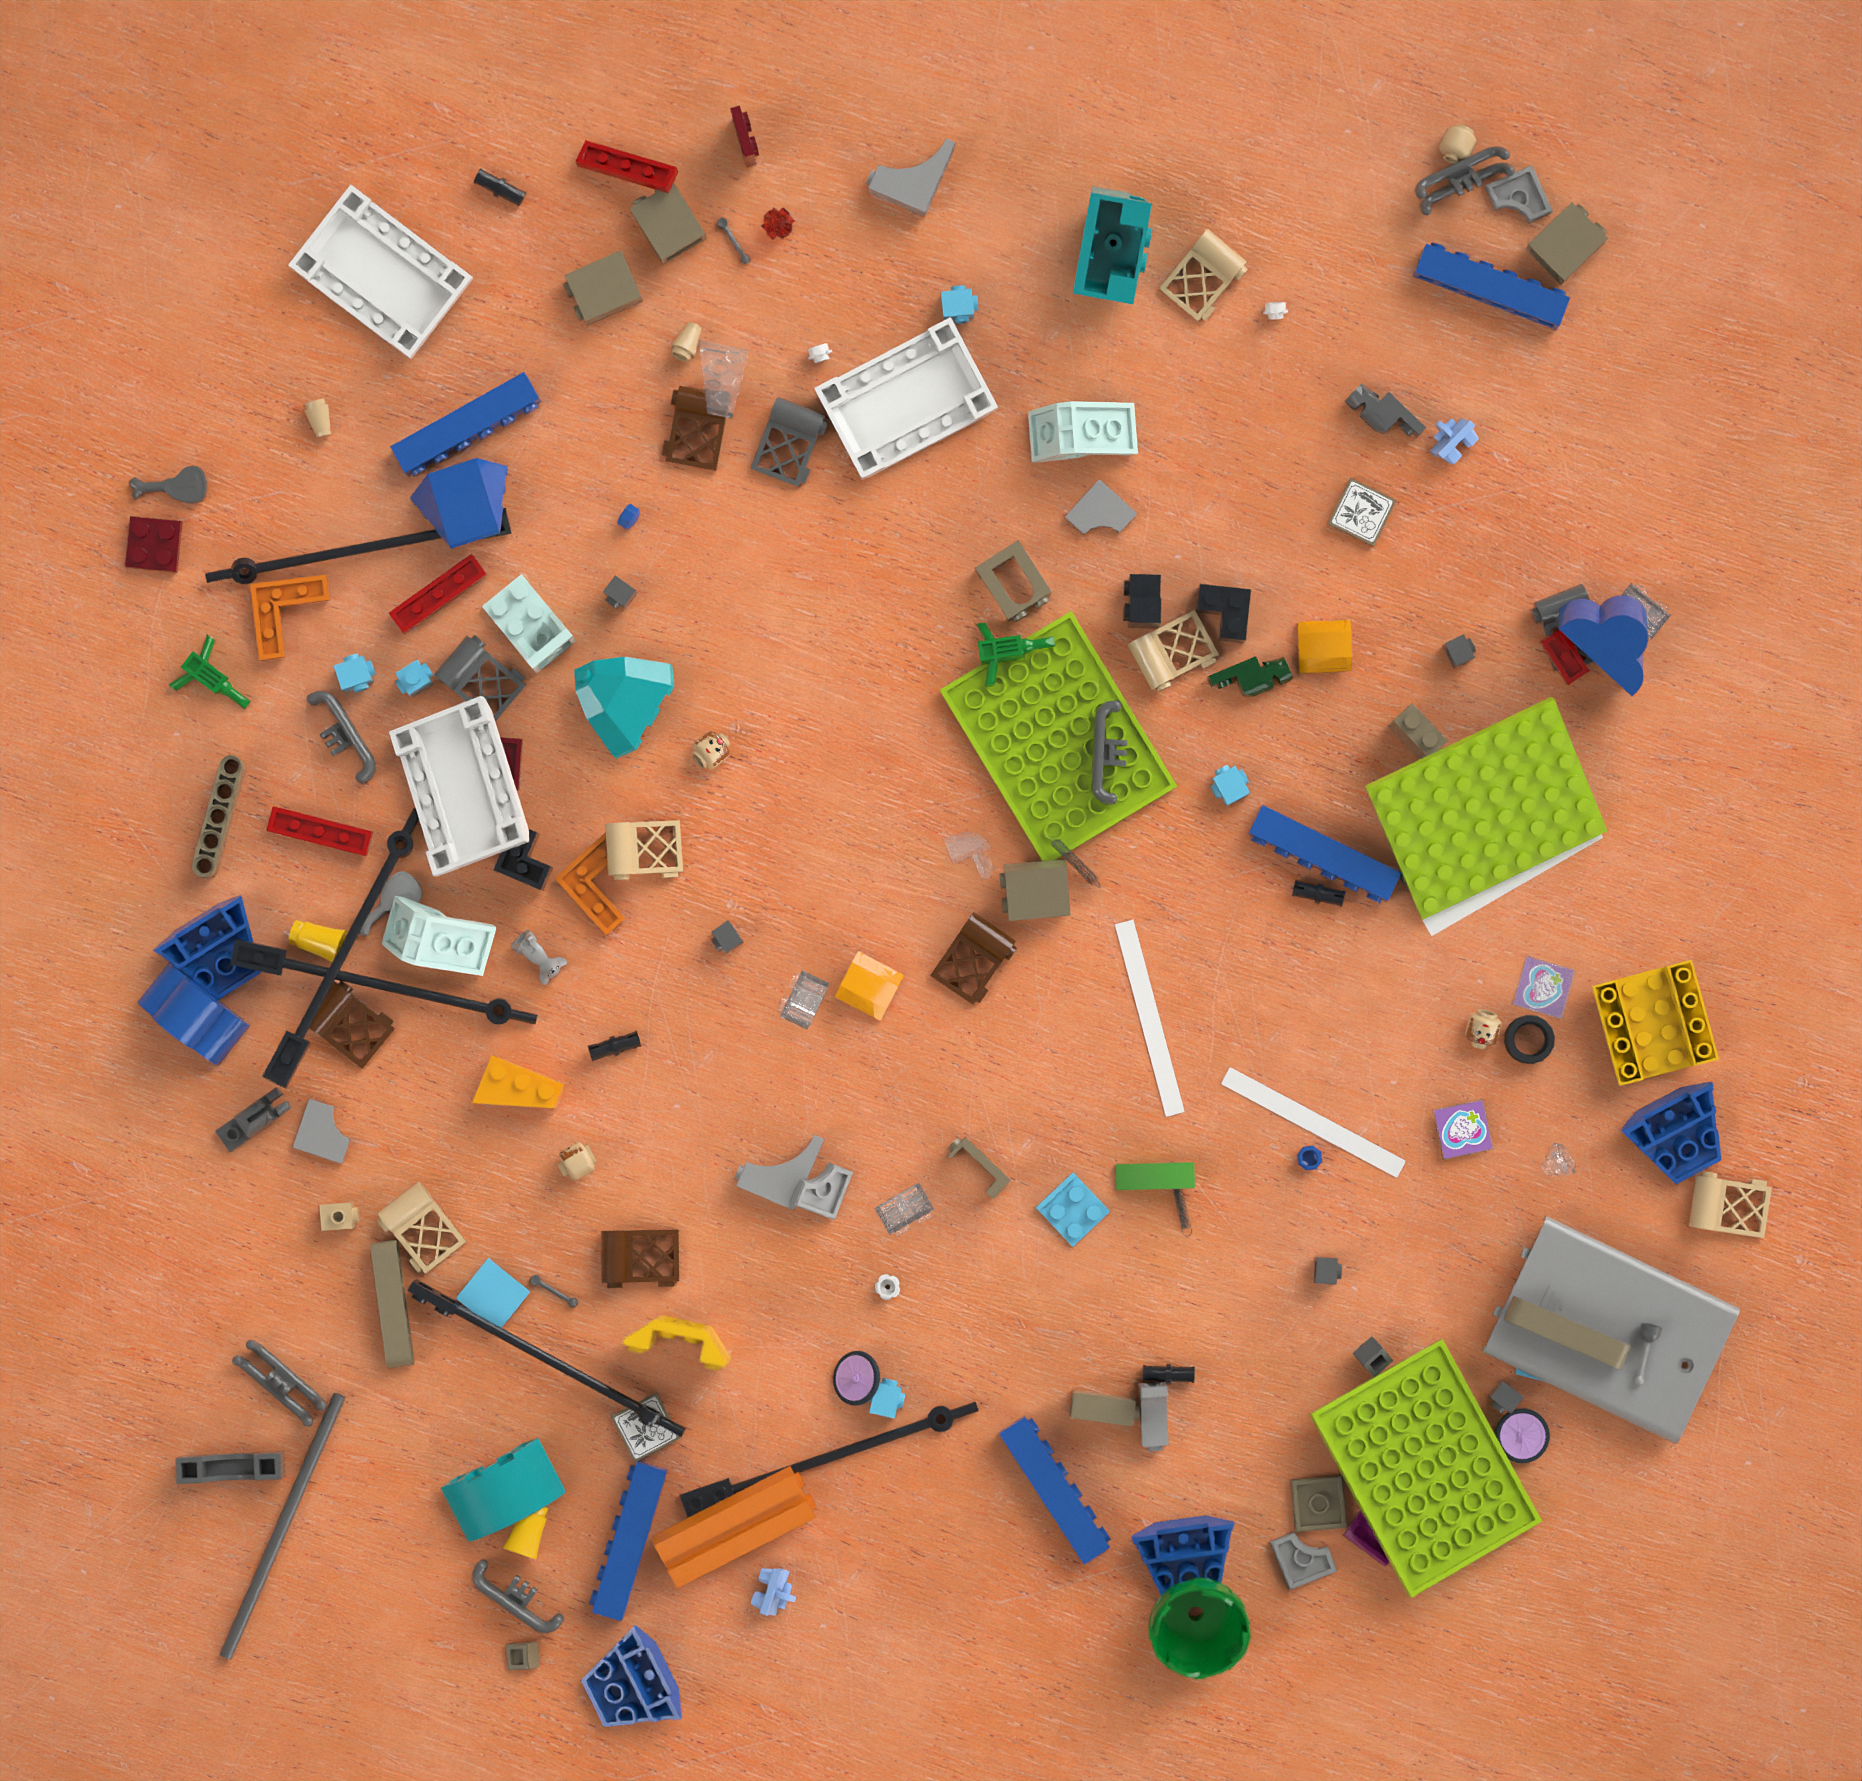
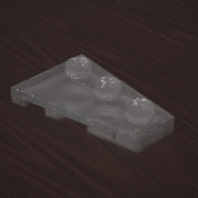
M699 340L698 346L701 357L707 413L733 418L749 350Z

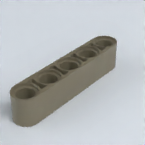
M234 755L225 756L219 763L193 858V872L202 878H212L219 870L246 772L244 761ZM233 760L237 761L239 765L238 771L234 774H229L227 772V764ZM229 785L232 789V794L229 798L222 799L220 790L223 786ZM223 810L225 819L222 823L216 824L213 820V815L216 811ZM210 835H216L218 837V844L215 848L209 849L206 840ZM208 859L212 865L211 870L204 874L200 871V863Z
M389 1240L371 1243V1257L387 1368L414 1365L398 1241Z
M1513 1296L1503 1319L1619 1370L1622 1369L1631 1347L1516 1296Z

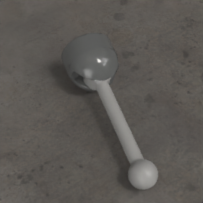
M1643 1322L1640 1326V1336L1645 1341L1638 1374L1633 1380L1637 1386H1641L1644 1383L1642 1376L1650 1343L1660 1337L1662 1329L1660 1326Z

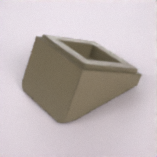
M537 1641L506 1644L508 1670H530L540 1666Z

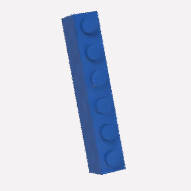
M1437 243L1424 246L1413 277L1557 330L1560 326L1570 297L1565 295V291L1551 287V290L1541 287L1542 283L1534 279L1527 278V281L1517 278L1518 274L1510 270L1498 271L1493 269L1494 265L1481 260L1479 263L1469 260L1470 256L1461 252H1455V254L1447 252L1444 246Z
M523 372L393 444L390 448L407 476L412 475L416 477L427 470L426 466L435 462L437 465L449 458L448 454L456 449L458 452L471 446L470 442L478 437L480 440L487 438L494 433L492 429L499 425L506 427L516 421L515 417L523 412L527 415L538 409L537 404L541 403V400L526 373Z
M1264 805L1260 807L1248 832V835L1252 836V842L1262 847H1265L1267 843L1275 847L1274 852L1285 858L1291 855L1298 859L1297 864L1310 870L1312 866L1322 870L1320 875L1332 881L1338 878L1345 882L1344 887L1354 892H1357L1358 889L1368 893L1366 896L1368 899L1379 904L1382 900L1385 902L1389 900L1401 875V872Z
M1024 1415L1001 1430L999 1435L1085 1565L1110 1548L1107 1542L1111 1538L1103 1526L1098 1529L1093 1520L1097 1517L1089 1505L1084 1507L1079 1500L1083 1495L1076 1484L1070 1485L1066 1480L1065 1476L1068 1475V1472L1061 1461L1055 1463L1051 1457L1054 1450L1048 1441L1044 1440L1042 1442L1036 1434L1040 1429L1033 1418L1027 1420Z
M637 1461L636 1466H630L626 1480L631 1481L628 1491L623 1490L619 1502V1505L623 1506L621 1516H615L612 1530L616 1531L614 1540H608L604 1555L608 1556L606 1566L601 1565L598 1572L597 1580L601 1581L599 1590H593L589 1605L594 1606L592 1613L619 1621L623 1620L668 1469L642 1461Z

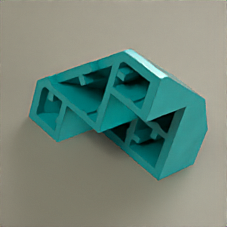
M617 657L594 660L574 670L575 690L585 716L613 757L618 759L637 750L643 741L640 737L647 725L652 726L661 711L658 707L665 695L669 696L674 689L673 666L663 662Z

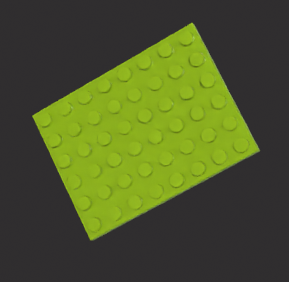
M1072 611L1026 638L1034 640L1054 636L1055 647L1033 650L1028 654H1024L1025 659L999 662L994 686L985 687L987 664L978 666L939 690L1042 861L1056 860L1063 856V854L1061 855L1057 851L1056 847L1054 848L1051 845H1055L1052 841L1054 842L1056 839L1058 841L1061 840L1065 844L1064 847L1067 846L1070 850H1073L1177 787ZM1116 700L1122 706L1119 712L1107 714L1105 718V739L1127 740V746H1117V750H1126L1127 756H1116V760H1125L1126 766H1103V789L1117 796L1116 803L1108 805L1098 801L1092 793L1094 720L1096 712L1102 704L1107 701Z
M1552 697L1365 786L1422 920L1607 832L1563 719Z
M1443 1339L1434 1342L1309 1414L1409 1598L1414 1597L1542 1522Z

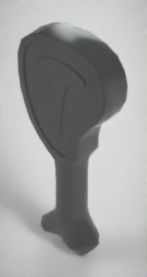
M188 466L176 477L164 481L141 482L137 478H132L129 481V485L133 488L132 496L136 500L145 492H165L180 502L199 503L204 500L207 494L206 475L197 466Z

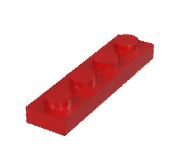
M585 140L575 161L578 167L665 193H669L679 172L675 166Z
M471 553L391 610L389 615L402 633L406 634L482 580L487 574Z
M275 806L272 807L266 830L366 857L373 836V832Z

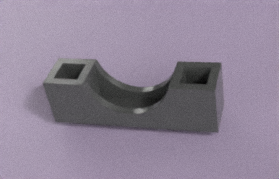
M284 1451L185 1455L176 1458L177 1484L224 1480H275L285 1477Z

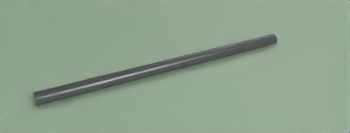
M333 1393L219 1655L231 1660L341 1410L346 1398L341 1394Z

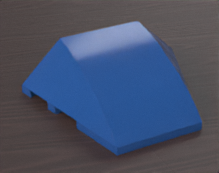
M474 458L429 473L411 495L410 500L420 509L423 516L430 521L437 533L451 549L498 534L501 529L502 501L506 490L505 477L508 475V467Z
M241 895L216 904L176 929L153 949L154 952L168 960L175 968L181 970L193 982L217 1000L261 973V971L230 965L235 940L241 939L253 942Z
M1712 1082L1684 1086L1635 1111L1621 1129L1675 1184L1721 1161Z
M1204 1515L1155 1522L1135 1533L1131 1538L1162 1595L1171 1586L1192 1578H1206L1222 1582L1224 1564L1229 1550V1541L1234 1521Z
M636 1625L581 1680L604 1727L629 1725L637 1722L682 1719L679 1687L657 1643Z

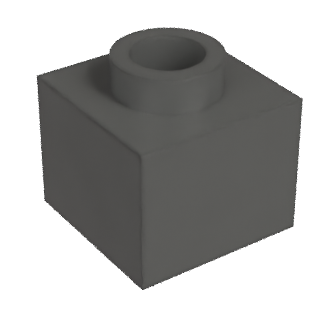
M616 575L603 591L608 596L605 601L616 609L620 606L626 609L637 594L634 588Z
M1464 634L1443 645L1453 668L1475 658L1473 654L1476 652L1475 646L1470 638H1465Z
M729 920L712 931L714 937L711 941L719 952L724 950L728 954L743 943V940Z
M1315 1257L1314 1283L1337 1284V1279L1342 1277V1264H1338V1258Z
M1372 1336L1353 1353L1373 1377L1378 1375L1393 1361Z
M1502 1380L1497 1383L1488 1395L1493 1400L1490 1405L1502 1414L1505 1410L1512 1413L1524 1398Z

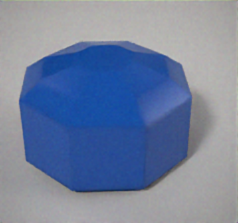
M628 504L617 521L618 525L626 530L633 527L639 518L640 510L632 504Z
M1314 1146L1302 1147L1297 1153L1298 1165L1306 1171L1317 1169L1322 1163L1321 1151Z

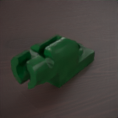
M1254 656L1208 676L1207 679L1211 688L1217 685L1218 689L1231 685L1233 683L1231 679L1235 678L1242 695L1254 697L1273 689V677L1278 680L1279 684H1284L1291 681L1293 676L1284 657L1262 662L1263 665L1260 666L1257 657Z

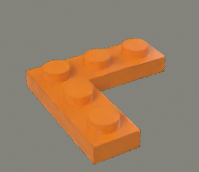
M327 575L250 584L259 660L286 658L280 607L331 601Z
M604 833L554 879L607 936L626 918L592 882L608 866L606 834Z

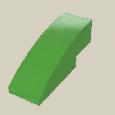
M1194 1162L1116 1164V1190L1195 1188Z

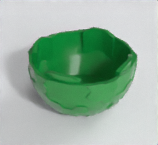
M1192 1578L1171 1586L1158 1598L1149 1618L1148 1638L1156 1657L1168 1669L1195 1680L1205 1679L1230 1670L1244 1657L1251 1640L1250 1621L1247 1616L1246 1606L1232 1589L1215 1580ZM1193 1607H1200L1202 1609L1201 1614L1198 1616H1192L1188 1612Z

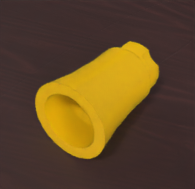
M296 920L290 930L288 939L289 944L297 946L298 949L308 951L333 962L348 932L347 930L333 929L307 921L304 923Z
M543 1507L516 1522L503 1548L537 1559L542 1532L547 1520L545 1517L548 1508Z

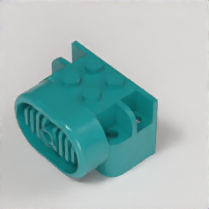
M1092 186L1073 294L1134 304L1139 272L1145 273L1148 253H1143L1144 247L1149 248L1152 228H1148L1152 208L1151 202L1127 192Z

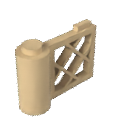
M1208 229L1159 289L1197 321L1201 318L1206 321L1215 310L1212 306L1227 286L1234 279L1239 281L1248 269L1245 267L1247 261ZM1192 257L1201 263L1202 274L1186 275V264ZM1204 266L1212 273H1204ZM1183 269L1184 276H1177ZM1217 276L1223 281V284L1217 291L1206 292L1205 277ZM1202 277L1203 292L1188 293L1187 279ZM1184 279L1185 294L1174 295L1167 287L1173 280ZM1214 294L1207 302L1206 295ZM1204 295V307L1197 314L1189 307V297ZM1186 297V304L1179 298Z
M1195 610L1128 644L1151 690L1157 689L1158 692L1172 686L1170 682L1172 679L1199 665L1204 669L1216 663L1215 657L1219 655ZM1192 618L1196 625L1194 636L1180 632L1183 622ZM1178 625L1177 630L1171 629L1172 627ZM1165 631L1176 634L1172 647L1163 645L1158 635ZM1179 636L1193 640L1189 653L1175 649ZM1196 641L1206 644L1210 654L1204 657L1194 655L1193 650ZM1174 653L1188 657L1185 667L1177 671L1172 663ZM1191 658L1197 660L1190 664Z
M680 820L605 824L608 876H614V881L629 880V875L662 873V878L678 877V872H683ZM673 826V838L667 843L659 833L664 827ZM651 827H658V828H657L656 831H654ZM636 828H645L651 834V837L645 844L637 839ZM655 838L665 847L657 857L647 848ZM667 851H670L675 856V867H667L660 860ZM645 852L654 861L648 868L639 869L638 858ZM656 864H658V865L660 866V868H653V867H654Z
M1702 1171L1701 1176L1696 1175L1689 1227L1764 1238L1772 1187H1767V1181L1751 1179L1750 1184L1717 1179V1173ZM1726 1186L1735 1187L1741 1195L1731 1204L1725 1197ZM1741 1188H1746L1749 1190L1744 1193V1191ZM1755 1190L1764 1191L1762 1203L1754 1207L1747 1196ZM1744 1199L1751 1211L1740 1218L1733 1207ZM1730 1210L1737 1222L1729 1228L1722 1227V1215ZM1753 1214L1759 1220L1758 1232L1749 1231L1744 1224V1221ZM1740 1225L1743 1230L1735 1228Z
M419 1181L378 1212L380 1217L377 1219L378 1224L385 1232L390 1230L412 1256L409 1262L417 1272L423 1270L426 1274L466 1243L460 1232ZM434 1209L440 1217L439 1227L424 1226L425 1215ZM421 1219V1225H414ZM442 1221L448 1228H442ZM408 1228L420 1229L419 1243L407 1242L402 1233ZM423 1229L438 1231L437 1245L421 1244ZM441 1231L453 1233L458 1241L451 1247L439 1246ZM411 1246L418 1247L417 1253ZM421 1247L436 1249L435 1259L428 1265L420 1258ZM439 1249H440V1250H446V1251H444L441 1255L438 1256Z

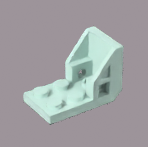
M1062 402L1028 411L1032 462L1073 459L1087 455L1138 454L1134 403Z
M522 574L482 606L536 673L576 642L575 638Z
M395 896L381 944L401 961L412 965L483 976L496 927L493 924L446 917L439 910L405 897Z

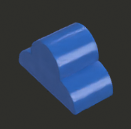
M1624 595L1611 597L1600 606L1588 599H1574L1564 604L1559 609V630L1627 693L1633 696L1642 686L1644 678L1643 652L1648 643V619L1644 606L1635 598Z
M170 962L137 1001L145 1011L153 1016L152 1018L163 1029L217 1066L251 1026L221 1001L215 999L193 982L181 970L175 968Z

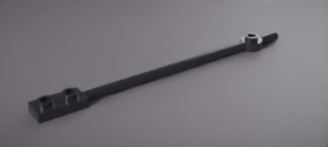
M503 508L500 533L486 538L511 534V526L506 508ZM434 529L255 563L250 558H239L232 563L231 568L205 573L207 583L233 578L237 583L249 584L256 579L258 573L442 539V537Z
M413 808L402 831L393 832L387 840V847L390 852L297 1030L294 1034L286 1030L262 1076L264 1079L287 1089L311 1044L304 1037L398 859L407 857L413 850L414 844L411 834L419 821L415 808ZM398 842L405 843L403 849H397L396 845Z
M241 939L235 940L230 965L279 976L282 975L283 968L325 977L329 969L324 966L286 958V949ZM342 970L338 972L335 980L486 1013L488 1020L498 1025L506 1023L509 1019L535 1025L538 1016L537 1014L512 1009L510 1003L503 998H495L489 1003H484ZM501 1006L504 1009V1013L497 1015L494 1012V1008Z
M416 1279L412 1281L407 1290L413 1294L412 1298L423 1304L429 1302L436 1306L434 1310L445 1316L456 1314L634 1411L639 1416L638 1421L648 1427H652L653 1424L659 1425L680 1437L683 1436L686 1428L666 1418L658 1410L633 1400L464 1308L460 1302Z
M976 1401L952 1410L945 1406H936L931 1409L926 1419L789 1466H791L794 1474L928 1428H932L937 1432H945L951 1428L953 1420L978 1412L979 1410ZM937 1415H944L946 1421L943 1424H938L936 1422ZM789 1466L731 1485L730 1479L726 1478L680 1494L687 1518Z

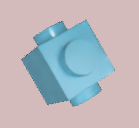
M959 285L951 287V291L941 292L943 321L951 317L955 324L968 323L970 318H974V311L979 310L977 295L972 296V288L966 289V286Z
M358 654L349 655L343 658V663L334 665L338 681L344 692L353 689L355 693L361 692L369 688L368 684L374 682L372 678L373 675H376L372 661H367L364 656L359 657Z
M415 660L395 673L398 677V680L395 681L402 694L407 692L411 697L434 684L430 679L433 673L426 662L421 664L418 660Z
M1226 765L1214 772L1216 777L1212 778L1211 790L1217 799L1222 798L1226 807L1250 794L1246 786L1249 780L1243 769L1238 770L1236 766L1229 768Z
M888 1378L882 1379L877 1392L869 1400L872 1402L869 1413L895 1418L897 1408L902 1409L905 1394L901 1393L902 1387L897 1386L898 1381Z

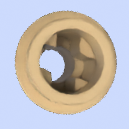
M688 322L687 326L672 344L671 355L683 362H689L691 358H694L702 328L695 323Z
M324 398L304 403L306 408L304 412L316 434V438L331 434L329 406L325 403Z

